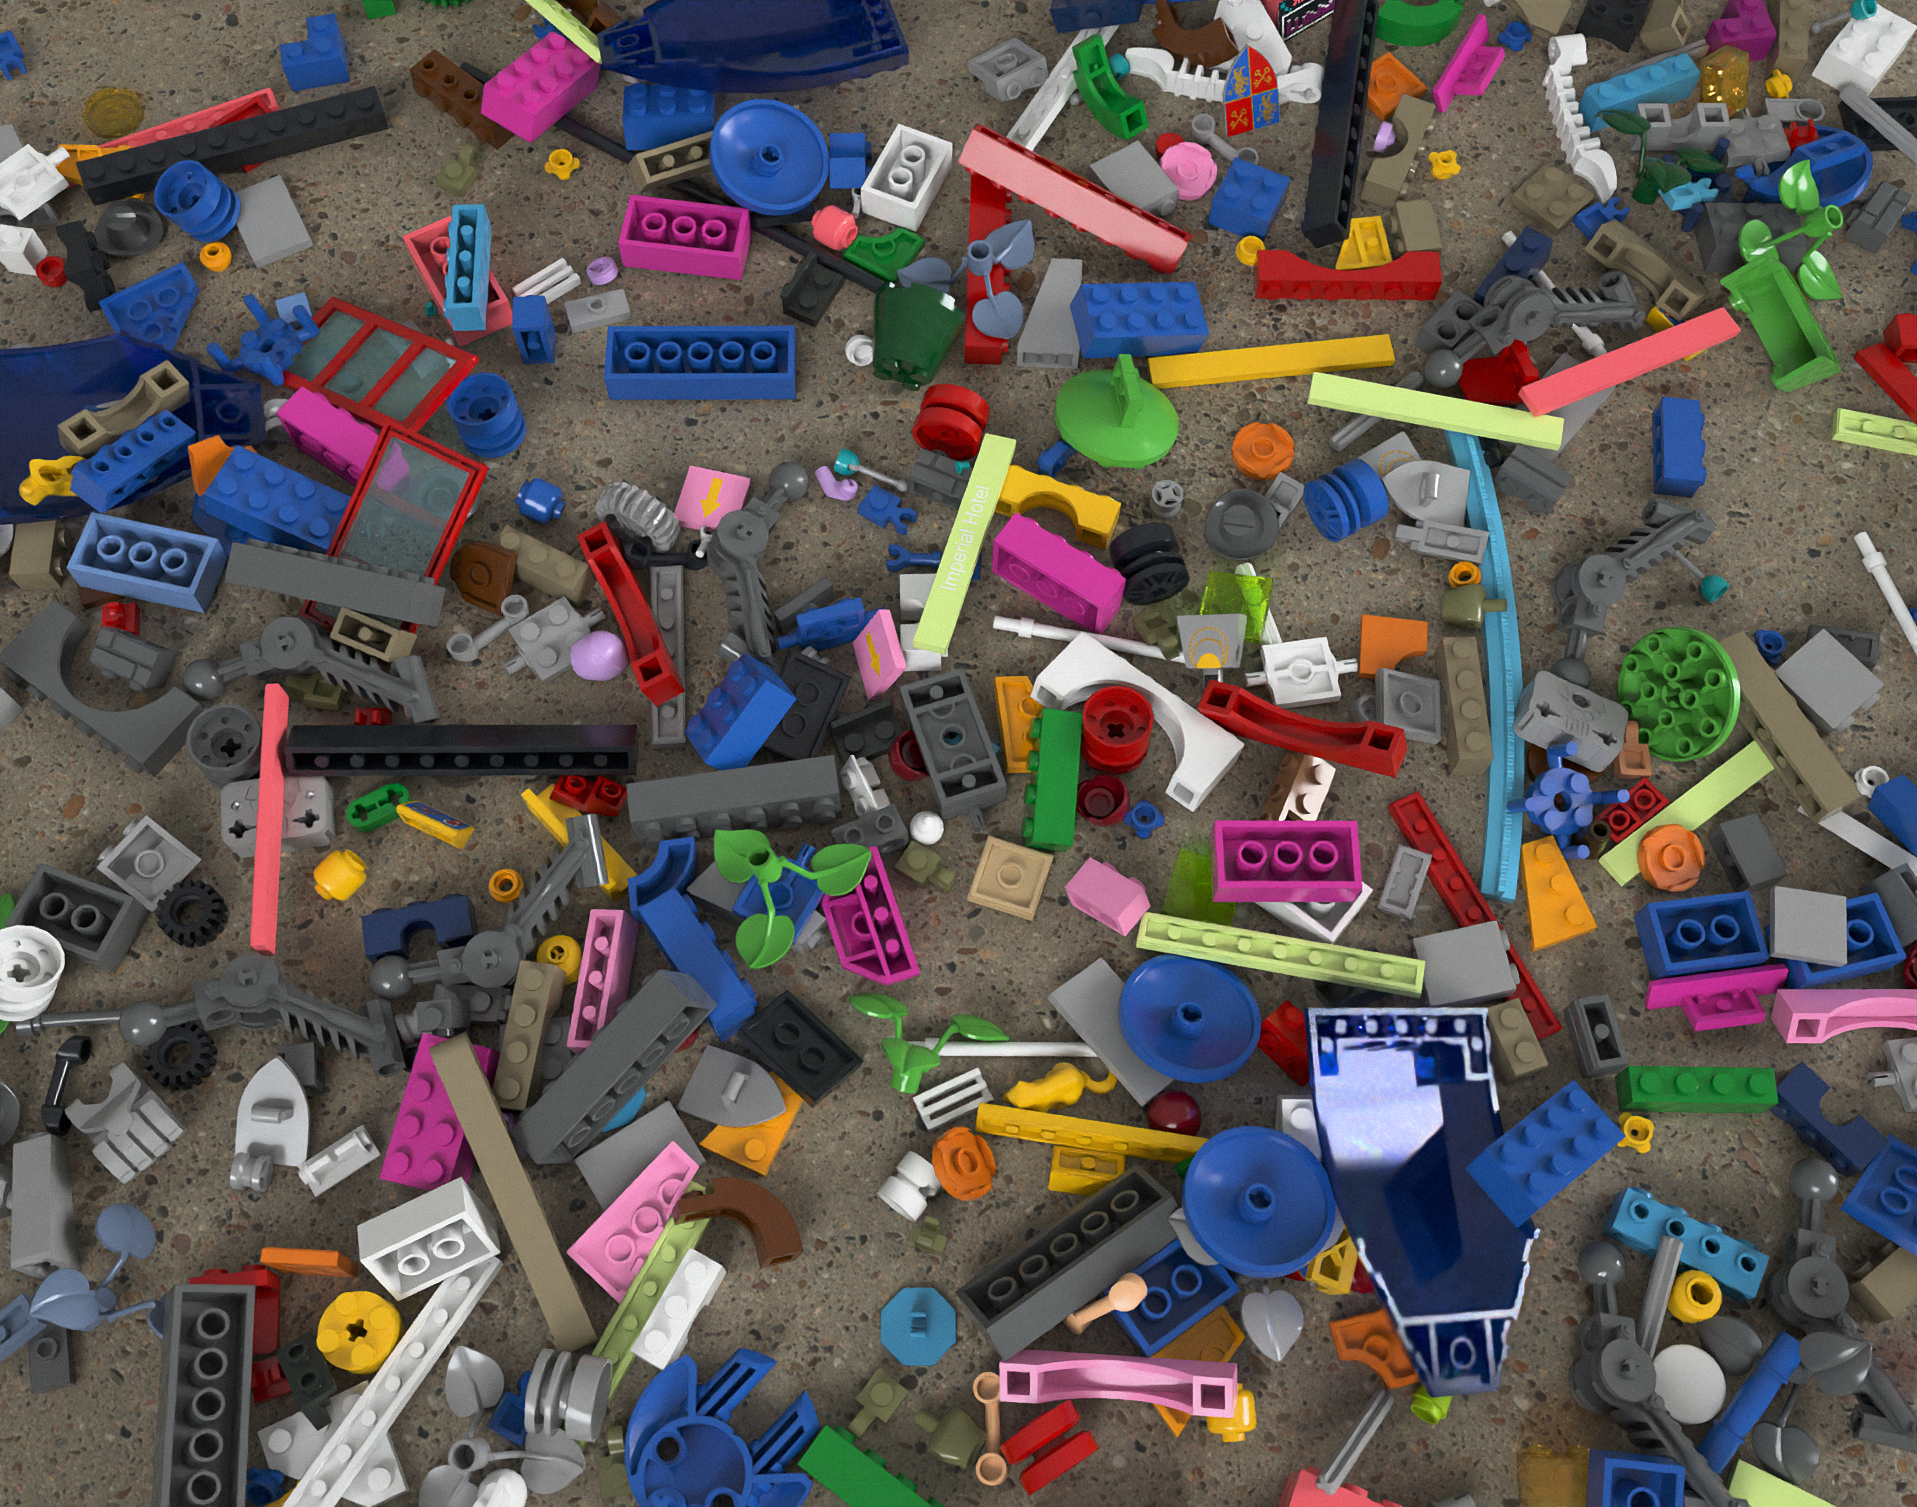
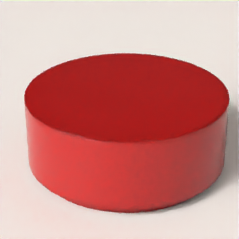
M1175 133L1162 134L1156 141V156L1161 160L1168 148L1185 142L1184 139Z
M49 256L37 264L36 274L45 286L58 287L68 281L64 271L66 262L61 257Z

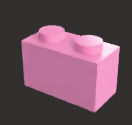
M1091 857L1064 887L1072 906L1123 936L1130 932L1151 906L1145 892L1146 887L1134 877L1128 879L1119 874L1118 870L1110 863H1100Z

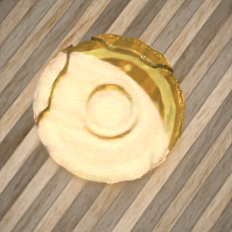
M115 86L97 90L87 98L85 102L86 107L84 111L82 110V117L88 129L96 136L106 139L120 138L133 132L139 127L144 118V108L136 93L123 87L124 90L116 89Z

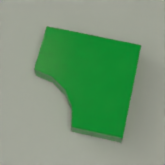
M900 226L891 234L883 237L869 238L858 234L842 256L844 261L885 282H892L896 285L899 281L897 270L912 264L924 248L925 239Z

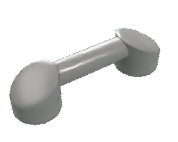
M1198 114L1193 118L1191 131L1192 136L1198 143L1203 145L1209 144L1231 162L1237 157L1258 165L1259 155L1255 149L1243 147L1237 151L1215 134V120L1211 115Z
M511 595L505 598L501 604V611L504 617L473 639L467 633L453 635L447 642V649L450 655L455 660L463 662L476 659L479 656L480 649L509 628L529 617L530 610L526 599L521 595Z

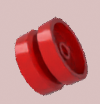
M954 384L930 386L924 393L920 412L916 416L912 428V437L920 447L929 451L941 450L953 460L963 461L971 459L979 451L982 442V432L986 429L990 417V408L982 397L965 387Z
M1070 1399L1048 1412L1046 1410L1021 1426L1018 1429V1433L999 1446L1009 1465H1018L1029 1457H1034L1035 1462L1022 1470L1018 1478L1028 1496L1034 1494L1100 1449L1089 1430H1082L1067 1440L1063 1434L1076 1426L1081 1417Z

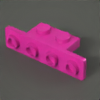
M1478 14L1474 23L1469 27L1463 41L1458 45L1451 61L1446 65L1439 81L1433 87L1432 99L1436 103L1438 113H1445L1455 94L1482 96L1505 58L1503 47H1484L1490 36L1485 14Z
M1783 963L1652 980L1648 984L1644 1004L1648 1010L1681 1006L1694 1032L1763 1023L1766 1012L1756 996L1773 994L1777 992V989H1783L1789 969Z

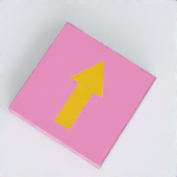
M690 465L674 512V517L678 519L679 526L696 530L706 526L707 532L712 533L713 530L716 531L721 518L728 512L745 508L752 486L751 478Z
M878 610L852 643L868 701L879 700L906 669L904 656L889 610Z

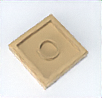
M988 835L967 896V901L1033 921L1054 855Z

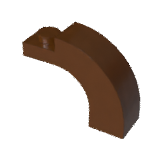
M1169 0L1154 1L1158 11L1155 18L1159 26L1152 30L1153 34L1177 62L1182 64L1183 59L1186 58L1189 59L1190 67L1197 68L1198 65H1202L1203 68H1209L1222 64L1238 55L1239 49L1233 32L1221 17L1202 28L1184 30L1177 10Z
M733 1177L711 1178L705 1188V1195H703L702 1191H692L683 1194L680 1197L681 1199L677 1200L672 1210L675 1225L714 1217H723L736 1221L751 1235L760 1268L796 1261L803 1252L797 1226L785 1205L770 1191L748 1180Z

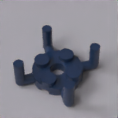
M1720 138L1711 155L1719 162H1721L1729 148L1730 141L1727 138ZM1666 154L1661 160L1673 163L1674 157ZM1688 166L1686 168L1692 175V183H1697L1703 178L1711 179L1709 189L1717 188L1719 190L1715 200L1710 203H1755L1760 192L1749 187L1741 202L1732 199V179L1730 176L1719 172H1699ZM1696 202L1691 208L1677 210L1685 217L1681 226L1684 232H1691L1704 210L1705 202Z

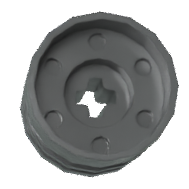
M219 704L205 709L194 718L187 730L186 745L191 758L214 786L223 789L224 786L232 782L260 778L262 727L247 709L234 704Z

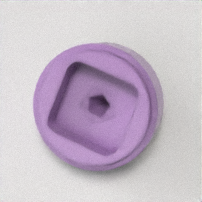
M1381 123L1373 147L1374 151L1384 154L1385 150L1393 145L1396 137L1392 129L1393 124Z
M600 257L594 260L586 270L589 279L594 285H603L612 281L619 272L615 261L611 257Z

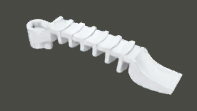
M1581 33L1551 37L1548 45L1551 65H1549L1542 85L1547 89L1545 97L1550 102L1548 109L1549 112L1553 113L1552 123L1557 127L1556 136L1561 139V149L1565 151L1567 155L1566 162L1571 164L1573 173L1588 180L1594 187L1600 204L1606 206L1617 186L1615 165L1607 152L1599 150V137L1589 139V126L1582 127L1583 116L1581 113L1578 114L1579 104L1575 101L1572 76H1569L1572 66L1587 64L1586 41Z
M1155 48L1127 49L1125 59L1130 67L1129 73L1154 80L1162 91L1173 92L1174 96L1185 95L1190 96V99L1193 100L1202 98L1206 99V102L1211 103L1214 100L1220 101L1223 104L1225 80L1219 79L1218 70H1213L1210 78L1203 77V66L1198 65L1194 75L1188 74L1190 61L1184 58L1179 72L1173 71L1174 58L1165 50ZM1305 63L1302 66H1292L1289 74L1277 75L1279 105L1288 101L1301 103L1317 102L1322 93L1324 68L1316 63Z

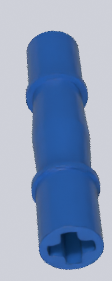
M1782 1329L1760 1360H1756L1755 1363L1758 1366L1738 1389L1719 1421L1713 1420L1714 1424L1697 1446V1449H1695L1706 1458L1710 1464L1709 1468L1718 1475L1724 1470L1741 1444L1744 1445L1746 1443L1743 1438L1766 1411L1782 1383L1788 1384L1787 1380L1801 1362L1799 1356V1346L1801 1343Z

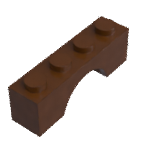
M555 0L605 44L631 26L603 0Z

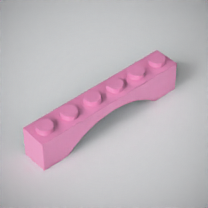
M1777 989L1771 1020L1786 1043H1823L1830 1037L1842 1032L1869 1027H1895L1917 1030V989Z
M1023 1349L1004 1362L1001 1359L999 1362L1000 1401L1039 1404L1081 1398L1126 1399L1160 1404L1192 1415L1233 1418L1237 1405V1363Z

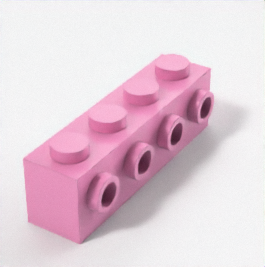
M591 909L566 1046L576 1054L584 1051L593 1042L592 1036L602 1026L608 1025L618 1015L617 1009L627 1000L639 923L624 910Z

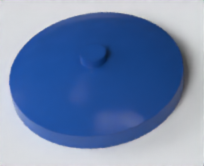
M753 99L733 106L719 119L710 139L709 161L719 186L736 203L760 214L777 216L802 210L819 195L828 176L829 153L821 132L805 114L780 101Z
M1815 125L1819 139L1844 131L1834 127ZM1865 146L1863 155L1812 174L1819 194V206H1822V208L1828 205L1840 207L1854 200L1865 190L1870 181L1873 166L1872 154L1867 146ZM1787 160L1767 164L1770 169L1769 174L1783 166ZM1745 182L1747 189H1749L1750 185ZM1760 192L1757 200L1762 203H1782L1780 196L1774 197Z
M1166 954L1152 958L1141 964L1129 976L1118 1004L1120 1028L1133 1052L1152 1069L1180 1081L1207 1083L1233 1075L1250 1059L1260 1038L1261 1018L1255 998L1238 976L1215 961L1176 954Z
M1242 1126L1225 1130L1202 1145L1189 1164L1183 1180L1182 1206L1192 1235L1209 1256L1234 1272L1258 1278H1275L1294 1273L1309 1264L1318 1255L1331 1235L1335 1221L1336 1203L1334 1190L1327 1172L1307 1147L1283 1132L1259 1126Z

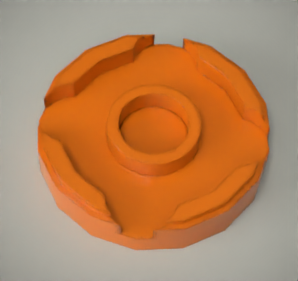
M1252 422L1242 427L1235 435L1231 449L1232 459L1238 470L1249 478L1261 481L1273 480L1278 476L1279 472L1285 474L1291 467L1294 457V442L1288 432L1277 424L1269 422L1267 425L1260 424V422Z
M1678 824L1659 825L1646 832L1639 843L1637 852L1638 867L1645 881L1653 888L1666 893L1686 891L1700 879L1697 877L1700 875V871L1704 870V848L1697 835L1691 830L1687 831Z
M964 1126L953 1127L937 1137L932 1148V1164L940 1184L950 1195L962 1201H971L984 1196L992 1189L993 1184L991 1182L992 1176L996 1175V1164L993 1153L986 1141L979 1134L974 1136L971 1132H968L971 1129Z

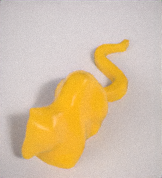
M63 456L58 460H31L29 462L31 475L23 480L19 487L21 497L26 502L37 505L45 497L51 495L77 496L70 490L73 479L72 470L79 461L85 458L80 456Z
M1060 1062L1044 1078H1039L1032 1082L1019 1081L1009 1091L1004 1093L1002 1099L1004 1102L1013 1104L1018 1109L1046 1113L1051 1109H1063L1076 1104L1080 1099L1083 1088L1099 1095L1106 1094L1114 1089L1118 1079L1109 1070L1105 1080L1094 1081L1086 1072L1079 1070L1073 1064Z

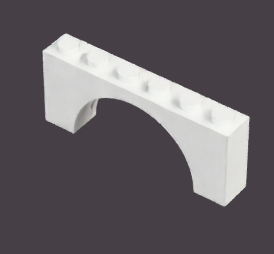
M1082 631L1037 676L1030 697L1045 708L1064 710L1075 703L1088 700L1093 693L1104 687L1118 685L1132 688L1141 693L1151 704L1154 719L1169 736L1176 755V771L1165 793L1194 812L1236 763L1245 744L1237 739L1235 735L1227 732L1182 701L1179 696L1169 692L1156 683L1153 678L1145 675L1129 664L1124 658L1119 657L1103 646L1098 640Z

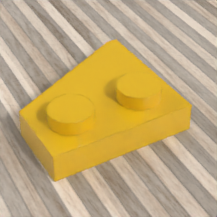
M1381 216L1351 218L1349 239L1343 242L1335 269L1347 271L1367 270L1392 262Z

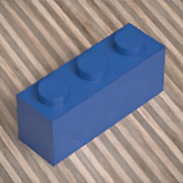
M1662 397L1652 413L1654 494L1692 498L1699 486H1703L1705 483L1707 471L1705 467H1702V458L1705 453L1706 443L1704 440H1701L1705 416L1701 414L1699 400Z

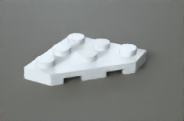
M1219 0L1214 20L1221 17L1229 26L1235 37L1239 52L1245 44H1248L1258 50L1269 61L1276 76L1288 74L1292 56L1261 1ZM1236 56L1222 64L1205 69L1218 70L1220 73L1228 74Z
M366 1380L330 1397L331 1405L327 1406L326 1409L332 1422L319 1431L316 1430L301 1411L258 1431L269 1469L279 1470L284 1475L297 1480L302 1479L371 1381ZM389 1430L342 1495L343 1498L366 1507H377L410 1491Z

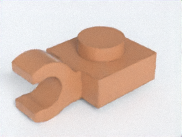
M1627 721L1623 748L1613 760L1614 778L1642 780L1646 777L1648 779L1652 776L1648 744L1639 743L1637 721Z

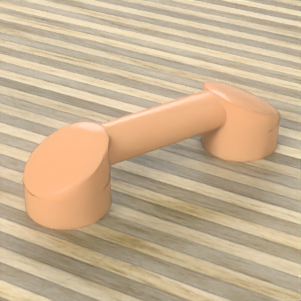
M1126 1273L1111 1287L1108 1296L1089 1305L1085 1304L1062 1321L1068 1330L1076 1335H1080L1092 1323V1320L1115 1309L1121 1312L1134 1309L1146 1297L1147 1286L1144 1280L1137 1274Z
M983 1372L975 1379L973 1392L975 1397L985 1404L987 1453L982 1455L977 1461L976 1474L982 1483L997 1486L1006 1480L1010 1471L1009 1463L1002 1456L999 1448L1001 1445L1000 1403L1003 1401H1000L999 1375L993 1372Z

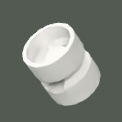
M908 1151L896 1167L898 1175L889 1176L877 1194L899 1214L912 1222H916L927 1207V1196L934 1197L942 1185L935 1175L933 1165L918 1154Z

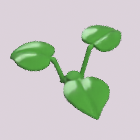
M1804 160L1789 167L1782 174L1778 183V192L1783 205L1788 209H1796L1798 216H1807L1803 222V227L1772 239L1769 228L1763 222L1751 220L1740 229L1738 240L1739 247L1741 248L1740 252L1746 264L1766 252L1778 260L1779 256L1774 246L1775 244L1803 232L1809 237L1818 238L1805 252L1802 258L1804 264L1799 266L1797 270L1799 285L1804 294L1811 299L1836 300L1843 297L1837 280L1825 257L1815 250L1825 239L1832 236L1831 231L1842 226L1843 215L1835 205H1828L1824 208L1819 206V194L1810 171V160Z
M750 829L736 831L716 830L714 836V857L720 874L732 883H744L754 874L758 879V884L762 889L768 908V916L760 913L754 914L744 920L737 930V950L745 960L748 968L759 969L775 963L785 955L794 940L795 929L792 920L784 915L775 916V908L768 889V883H773L780 878L782 867H786L810 880L817 879L818 888L824 894L840 896L851 892L861 882L871 859L870 849L857 844H835L825 847L813 856L811 865L815 872H809L787 861L785 856L778 858L771 849L767 836L760 831Z
M859 993L847 996V1001H850L862 1013L877 1018H890L894 1022L895 1038H884L881 1042V1048L894 1067L890 1085L904 1093H916L923 1072L928 1073L930 1068L940 1065L941 1058L938 1056V1053L953 1033L960 1032L963 1036L976 1040H1004L1006 1042L1010 1040V1037L999 1027L986 1019L970 1014H956L951 1017L952 1025L948 1027L934 1049L931 1050L902 1040V1018L900 1016H907L909 1010L899 1000L879 993Z

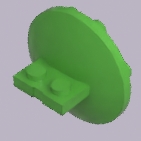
M1119 354L1114 370H1091L1072 377L1062 386L1057 395L1054 406V418L1062 439L1078 452L1097 461L1099 465L1105 468L1115 466L1141 469L1146 465L1155 463L1171 450L1178 434V417L1173 405L1158 388L1139 377L1138 369L1134 368L1131 354Z
M1666 627L1652 631L1642 637L1625 656L1618 678L1617 698L1618 704L1627 710L1628 720H1639L1642 728L1638 729L1639 743H1647L1651 755L1666 761L1683 762L1696 760L1711 754L1728 738L1739 713L1740 685L1732 660L1715 639L1700 630L1690 627Z

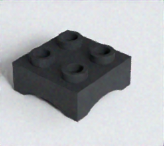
M1588 0L1574 34L1581 33L1584 37L1601 38L1612 43L1619 50L1629 52L1650 0Z
M80 220L56 226L59 239L67 247V260L64 265L66 277L84 291L85 305L89 312L102 309L98 301L116 292L114 282L106 270L111 268L107 254L104 250H98L99 246L92 231L87 232Z

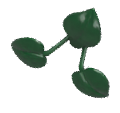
M1607 109L1598 112L1595 116L1601 117L1605 123L1621 133L1629 135L1638 134L1641 137L1638 171L1635 175L1639 180L1632 193V197L1642 204H1654L1659 194V189L1665 194L1675 187L1688 184L1692 179V175L1681 165L1687 164L1689 168L1699 172H1717L1724 170L1726 167L1707 151L1694 146H1681L1677 148L1676 155L1680 158L1675 163H1667L1656 157H1645L1648 136L1646 131L1650 129L1651 124L1644 117L1626 109Z

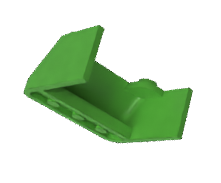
M1766 252L1720 280L1722 286L1729 289L1732 293L1728 296L1731 305L1736 311L1742 309L1748 315L1774 363L1772 366L1774 372L1770 374V377L1778 390L1791 392L1828 378L1842 370L1839 360L1795 279L1784 264Z

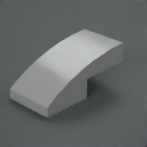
M1279 472L1265 495L1277 514L1278 533L1302 500L1305 485L1282 472Z

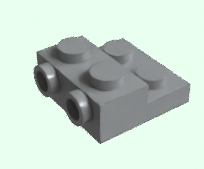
M1016 37L967 61L969 72L982 80L986 92L999 102L1016 99L1022 91L1041 86L1045 79L1049 78L1045 56Z
M146 815L141 821L135 818L124 829L122 834L126 837L116 847L111 844L100 854L97 859L100 864L96 868L154 914L155 910L159 908L157 905L159 899L167 900L163 893L167 889L173 893L175 891L173 885L178 882L182 884L202 862V859Z

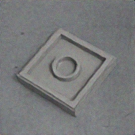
M1382 667L1375 672L1376 722L1404 729L1406 739L1434 745L1441 741L1440 680Z
M1781 886L1772 887L1770 889V956L1837 967L1846 965V896Z

